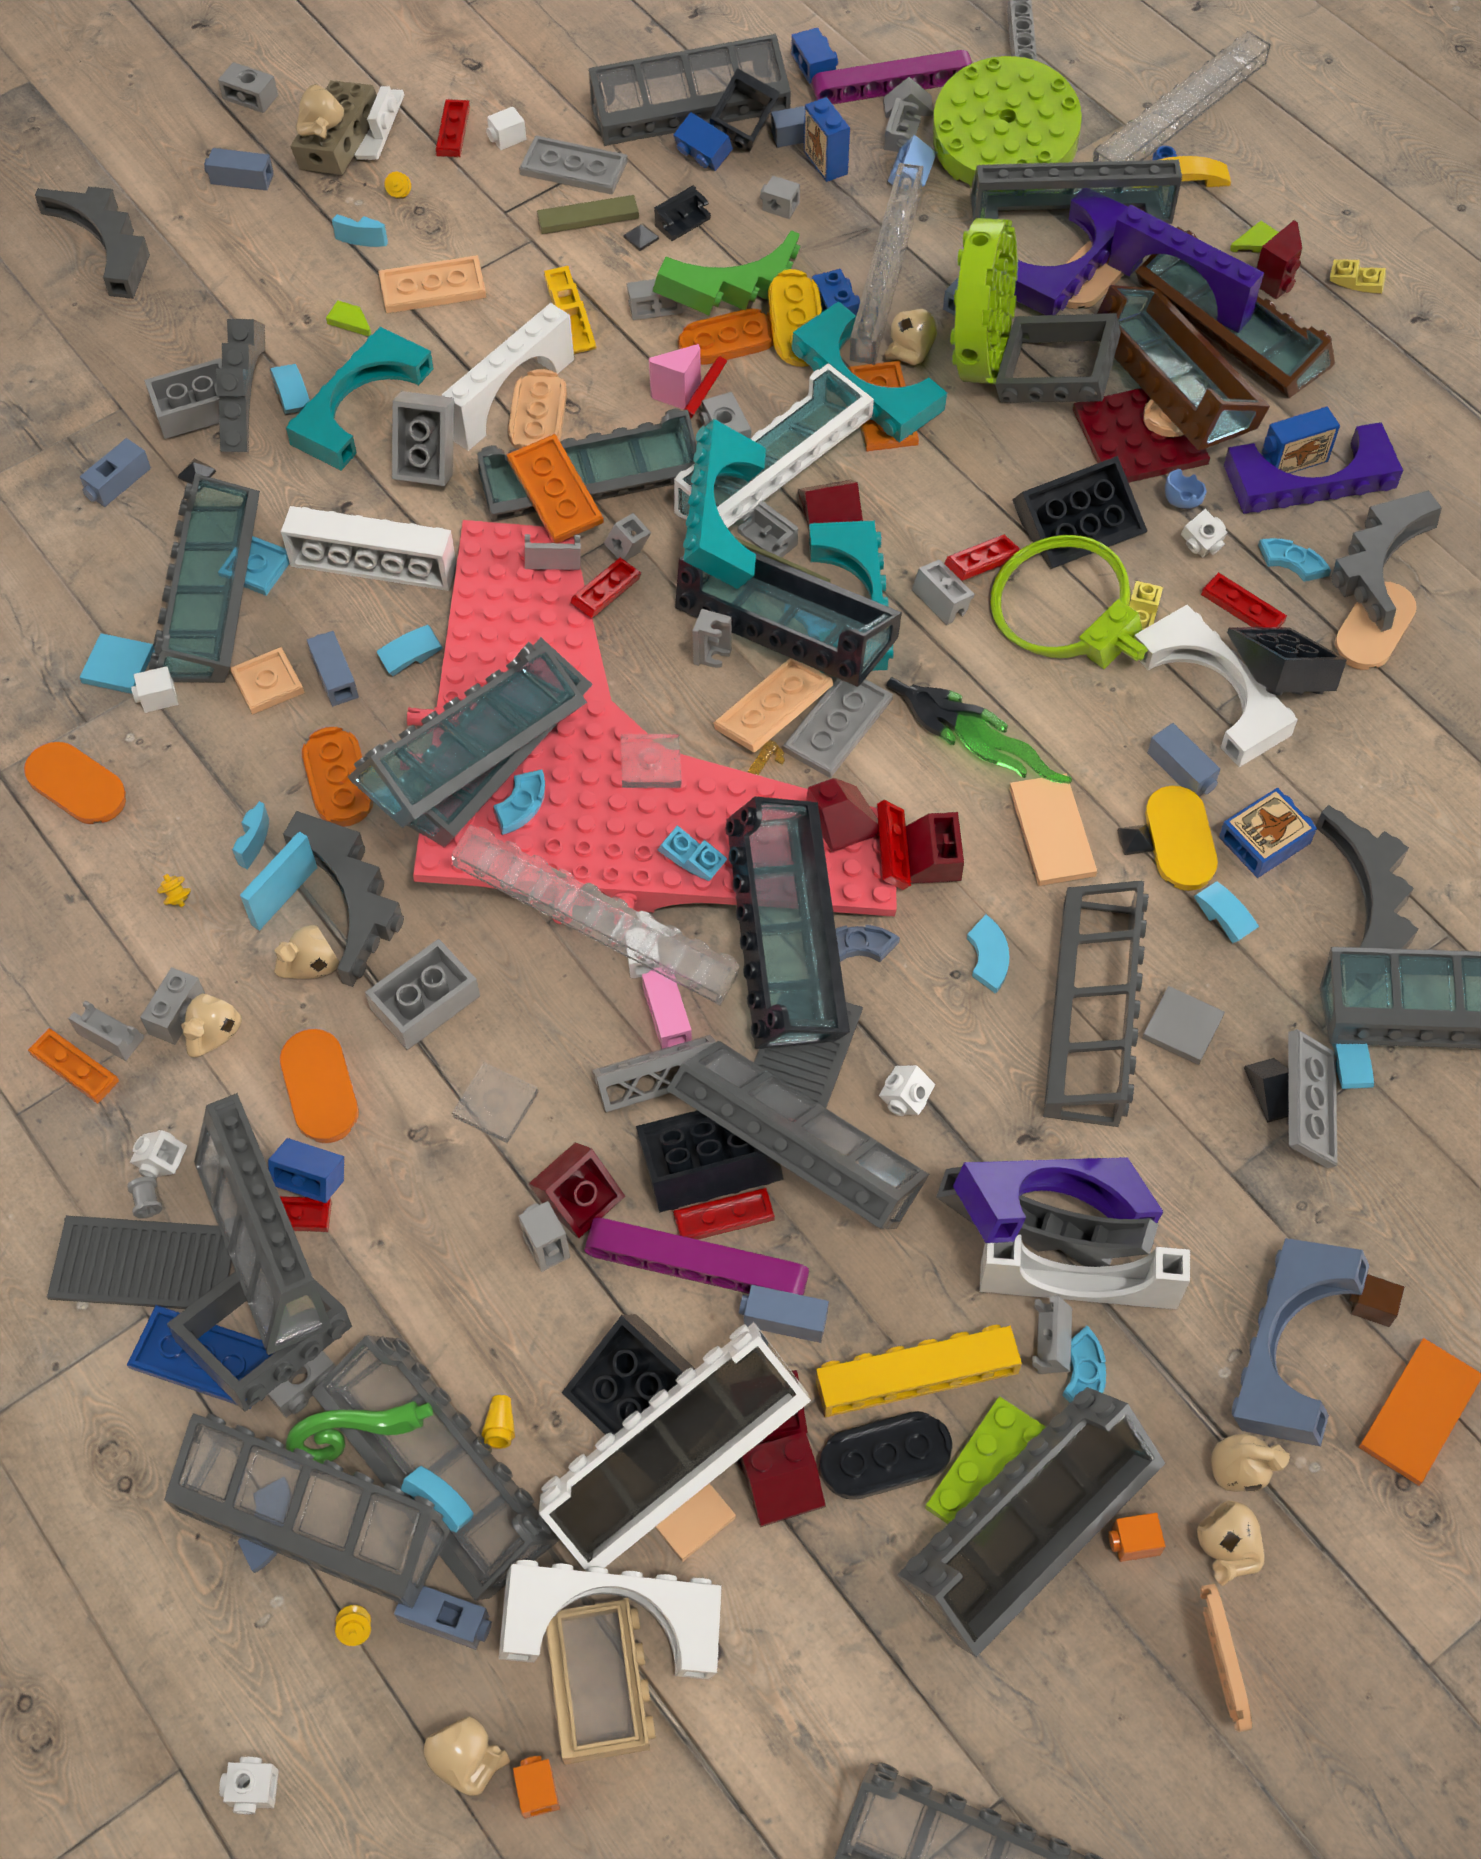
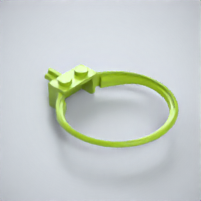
M1059 535L1038 540L1016 552L1003 565L995 578L990 599L992 615L999 630L1016 645L1035 654L1051 658H1071L1086 654L1091 661L1103 669L1122 652L1135 661H1141L1145 657L1144 654L1148 651V648L1134 639V635L1142 631L1139 613L1129 607L1130 585L1126 569L1120 558L1101 542L1077 535ZM1059 547L1082 548L1101 556L1109 563L1117 576L1120 595L1119 599L1079 636L1082 641L1057 647L1040 646L1023 640L1009 628L1001 609L1002 592L1010 575L1025 560L1045 550Z

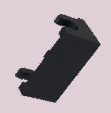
M692 185L654 207L655 227L668 239L674 241L711 219V214L703 207L708 205L709 202Z

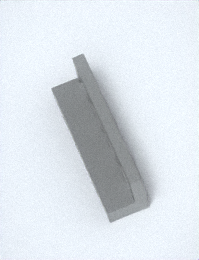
M707 1035L592 1070L595 1082L599 1087L605 1111L609 1112L670 1093L667 1091V1088L671 1081L665 1078L670 1068L678 1065L681 1066L689 1058L716 1043V1040L711 1035ZM663 1070L660 1075L657 1074V1073H655V1072H658V1071ZM649 1074L657 1079L652 1090L644 1092L636 1088L635 1086L641 1076ZM633 1079L632 1082H631V1084L625 1082V1081H628V1080ZM662 1082L668 1084V1085H665V1086L660 1087L661 1084H662ZM619 1083L628 1088L622 1099L609 1101L606 1087ZM632 1091L638 1093V1094H635V1095L630 1096L631 1093H632Z

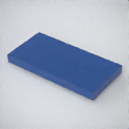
M155 1305L127 1363L129 1369L238 1405L175 1342L167 1323L180 1313ZM218 1325L213 1326L197 1339L239 1381L274 1354H267L262 1340Z

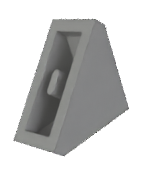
M910 77L884 96L885 118L890 117L896 98H900L901 101L915 103L919 106L918 111L908 110L910 114L933 116L931 95Z

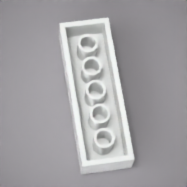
M290 506L281 530L291 567L449 591L457 566L451 530L439 527L433 528L413 523L406 524L386 519L380 520L360 515L354 516L334 511L327 512L307 507Z

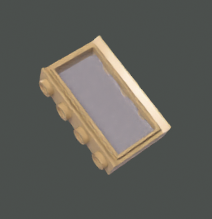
M629 1598L560 1610L551 1619L546 1628L561 1754L565 1765L650 1750L649 1739L656 1738L653 1716L646 1717L644 1702L651 1701L648 1680H640L639 1666L645 1665L643 1644H635L634 1630L640 1629L637 1607L630 1608Z

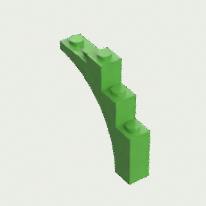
M791 230L784 242L772 253L760 260L740 266L724 268L703 267L665 257L657 273L652 292L706 315H710L713 306L718 308L721 300L746 310L749 302H755L757 296L768 300V289L773 279L780 272L792 268L794 262L790 261V259L796 260L801 246L797 242L800 234Z

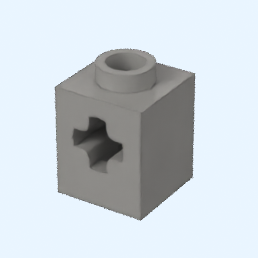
M772 176L768 184L763 185L760 193V199L763 200V211L790 219L800 203V184Z
M632 513L614 524L604 544L617 558L621 557L626 561L641 552L651 532Z

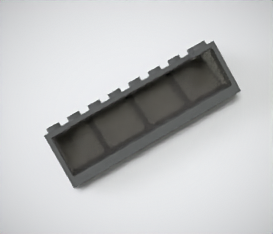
M1086 1387L1074 1397L1073 1401L1060 1414L1054 1416L1050 1424L1037 1437L1031 1439L1027 1447L1013 1460L1009 1461L1003 1470L989 1484L985 1485L966 1507L959 1510L955 1518L942 1531L936 1533L932 1537L931 1542L916 1556L912 1557L897 1575L954 1643L977 1657L1166 1463L1128 1403Z

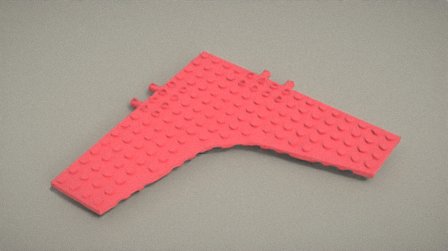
M463 520L437 707H434V709L408 707L407 726H423L421 722L423 718L434 711L440 715L445 711L443 706L455 697H458L461 701L466 698L464 692L475 684L479 683L483 687L487 684L485 679L500 669L501 672H506L508 670L506 665L518 655L521 649L528 642L534 645L540 637L593 685L583 695L587 703L557 723L446 847L419 833L413 873L414 882L479 886L516 893L535 900V904L555 905L553 920L561 924L562 914H564V925L572 922L573 907L615 910L614 925L622 929L623 918H625V929L633 926V911L654 913L655 909L688 903L737 905L736 893L732 885L734 877L732 864L729 861L730 845L729 837L725 830L726 819L755 796L806 801L808 789L665 750L611 700L593 619L570 603L572 596L585 586L581 567L580 570L525 569V534H530V543H554L545 526ZM570 537L559 543L574 544V537ZM546 652L532 662L533 665L567 683ZM559 661L570 679L575 683L578 677ZM519 673L497 694L498 699L536 720L549 712L555 705L553 701ZM548 684L559 695H564L562 691ZM472 702L446 719V723L455 730L460 725L456 720L467 708L473 711L477 705ZM487 705L466 727L462 734L492 750L516 734L517 730ZM513 716V717L516 718L522 725H524V726H528V725H529V724H527L526 722H524V721L518 719L517 717ZM440 727L433 728L431 746L433 745L436 748L442 744L439 738L444 734ZM453 741L427 769V772L442 781H446L473 763L475 758L456 741ZM405 753L418 766L424 763L421 759L424 754ZM400 760V771H409L410 768ZM495 765L459 791L468 796L473 795L499 765ZM542 769L545 778V795L539 811L524 826L502 835L494 814V805L505 801L512 794L515 775ZM428 784L425 787V794L431 791V787ZM451 795L431 810L447 823L464 803ZM761 804L762 815L788 813L797 808ZM870 806V808L878 818L877 808ZM423 814L420 824L433 832H439V828ZM785 822L760 824L758 830L749 836L753 869L793 866L788 824ZM677 825L698 843L701 844L706 840L727 858L710 881L683 869L657 850ZM877 835L834 852L830 850L823 839L833 912L895 917L897 910L896 886L883 880L880 836ZM794 875L755 878L758 907L800 910Z

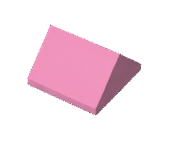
M699 344L649 358L650 393L652 399L681 409L686 407L701 383Z

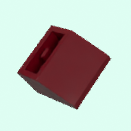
M958 812L928 813L906 826L911 884L962 881L964 856Z

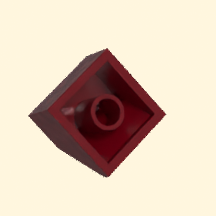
M1293 220L1265 243L1260 252L1256 268L1264 272L1260 289L1276 300L1282 294L1292 290L1296 282L1294 279L1296 271L1301 264L1299 259L1303 248L1297 221Z
M576 1142L529 1183V1186L542 1203L548 1201L558 1220L577 1238L582 1237L591 1228L594 1218L604 1217L625 1197V1194L593 1149Z
M806 1431L755 1446L740 1458L741 1467L760 1527L826 1507L816 1461Z

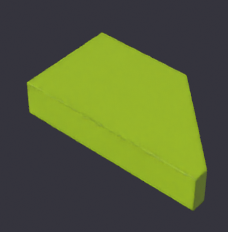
M1260 221L1231 243L1230 251L1238 252L1239 249H1252V252H1261L1262 246L1279 232L1263 221Z
M337 300L326 317L327 324L369 337L371 330L361 308Z

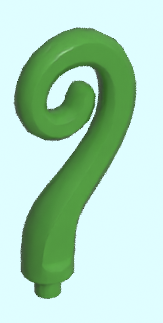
M415 1401L384 1411L332 1410L320 1412L301 1420L292 1427L286 1439V1450L294 1452L295 1448L304 1450L314 1457V1461L323 1464L325 1460L333 1461L343 1454L345 1449L344 1435L332 1428L356 1429L382 1435H399L423 1427V1419L433 1416V1410L429 1402L418 1406ZM314 1434L316 1444L330 1445L322 1449H311L305 1446L304 1442Z

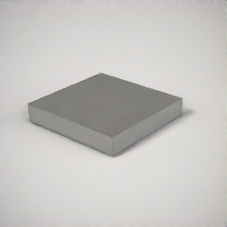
M1168 986L1142 1039L1199 1065L1225 1012Z

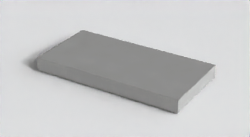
M535 136L519 170L520 175L613 195L627 165L628 156Z
M837 678L833 686L827 690L785 742L783 752L831 778L893 700V694L866 679L860 686L856 687Z
M1296 1029L1288 1032L1289 1147L1326 1168L1337 1166L1336 1055L1331 1049Z

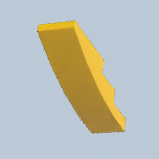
M569 266L544 271V278L553 305L570 315L574 354L596 349L583 301L580 300L576 283L573 282Z

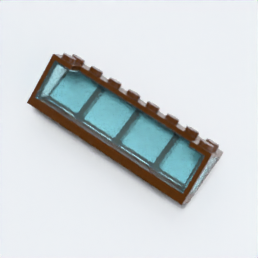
M1187 230V231L1185 232V233H1187V234H1189V235H1191V236L1197 238L1196 235H1195L1193 232H1191L1190 230ZM1151 254L1135 271L1140 285L1144 288H1157L1191 324L1288 398L1294 396L1335 365L1332 338L1324 330L1318 331L1312 326L1309 329L1306 327L1300 328L1289 314L1285 312L1283 314L1276 310V306L1267 298L1263 300L1259 296L1257 297L1252 318L1237 333L1217 321V304L1210 286L1203 276L1187 262L1167 254Z
M1110 285L1097 314H1117L1121 333L1114 358L1198 450L1209 448L1259 428L1270 405L1157 288Z

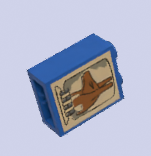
M827 97L806 104L804 153L826 182L847 175L850 142L849 125Z
M1328 406L1269 425L1261 455L1273 466L1289 474L1328 462L1340 424Z
M1277 787L1224 821L1219 838L1258 879L1310 845L1317 828L1314 826L1311 818L1304 815L1294 805L1293 800L1289 796L1284 795Z

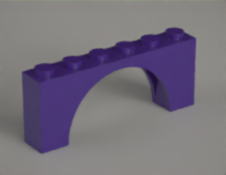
M1082 188L1071 200L1069 220L1086 232L1093 246L1081 258L1063 265L1039 266L1018 260V277L1014 293L1016 301L1044 315H1056L1059 311H1063L1073 295L1076 296L1080 292L1082 285L1087 280L1090 281L1099 266H1103L1107 262L1111 252L1116 221L1128 206L1090 188Z
M1132 205L1119 216L1116 221L1108 262L1109 266L1130 276L1147 255L1167 254L1177 257L1194 267L1207 281L1216 300L1217 321L1237 333L1243 329L1252 318L1264 272Z
M1382 422L1356 426L1350 443L1353 461L1347 467L1332 475L1301 477L1284 472L1269 463L1260 454L1254 443L1228 447L1224 462L1225 470L1243 514L1287 508L1305 503L1311 504L1329 499L1336 500L1341 497L1364 495L1377 491H1389L1397 488L1403 473V468Z
M1128 1157L964 1162L953 1185L985 1243L1015 1241L1026 1219L1020 1205L1019 1196L1032 1191H1053L1070 1195L1093 1206L1108 1218H1150L1155 1223H1158L1164 1212Z

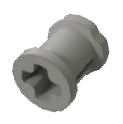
M139 1177L130 1181L127 1185L129 1193L133 1195L135 1205L132 1210L133 1216L137 1218H150L162 1211V1204L157 1201L155 1192L157 1181L154 1177Z

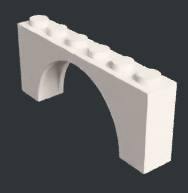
M552 303L548 304L442 394L444 397L454 398V442L469 451L486 436L487 417L492 401L504 380L521 363L530 358L537 357L538 363L558 374L574 360L569 314Z
M1188 605L1134 635L1135 640L1148 648V651L1144 654L1145 657L1140 661L1147 670L1167 663L1188 662L1208 667L1221 674L1232 684L1241 701L1242 716L1233 727L1225 732L1220 748L1238 767L1292 736L1298 720L1293 711L1285 707L1276 695L1267 692L1266 687L1254 679L1248 667L1239 659L1238 654L1231 650L1221 640L1219 634L1212 631L1203 621L1202 617Z
M1017 1235L1014 1242L985 1243L981 1259L979 1292L1042 1298L1059 1295L1065 1300L1177 1310L1190 1282V1250L1156 1247L1148 1256L1127 1264L1103 1267L1075 1266L1047 1260L1032 1253L1023 1245L1021 1235Z
M519 1560L517 1564H511L507 1571L498 1659L534 1663L539 1656L546 1628L551 1619L560 1610L575 1600L586 1596L612 1594L629 1598L648 1610L660 1623L672 1648L675 1676L711 1679L717 1673L721 1585H711L712 1581L705 1578H693L691 1582L677 1581L676 1576L667 1574L657 1575L656 1579L644 1578L643 1574L637 1571H623L622 1575L608 1574L607 1569L600 1567L587 1568L586 1572L573 1570V1566L569 1564H553L552 1568L538 1567V1562Z

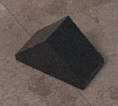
M1275 1058L1245 1065L1244 1070L1267 1123L1289 1117V1068Z

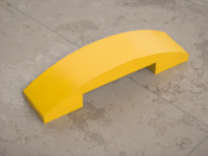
M1177 156L1159 159H1179L1182 174L1181 181L1204 180L1206 187L1231 185L1227 165L1220 161L1199 156Z

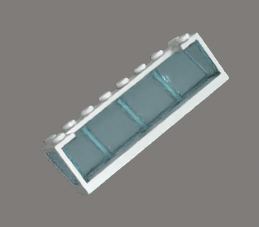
M830 364L814 371L809 378L808 396L800 402L794 403L787 412L777 416L770 425L763 430H758L751 438V440L766 448L764 469L749 482L733 476L716 477L714 498L718 512L726 527L729 528L761 501H764L872 418L874 399ZM694 464L687 470L681 471L674 479V513L687 520L690 505L688 500L691 495V476L694 472Z

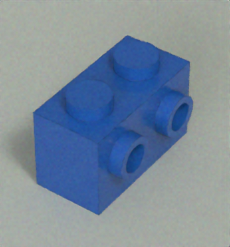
M818 27L792 34L791 55L809 84H811L812 78L817 73L836 70V66H838L837 54L831 50L827 37L822 35Z
M690 112L673 134L677 144L676 148L680 153L685 156L690 155L694 157L700 166L704 168L709 167L714 171L718 169L733 149L727 134Z
M841 268L812 276V279L819 288L822 312L839 301L856 315V322H858L859 311L862 308L861 301L858 295H854L851 281L848 277L845 278Z
M286 1138L268 1159V1169L276 1187L323 1203H327L344 1182V1156L290 1138Z

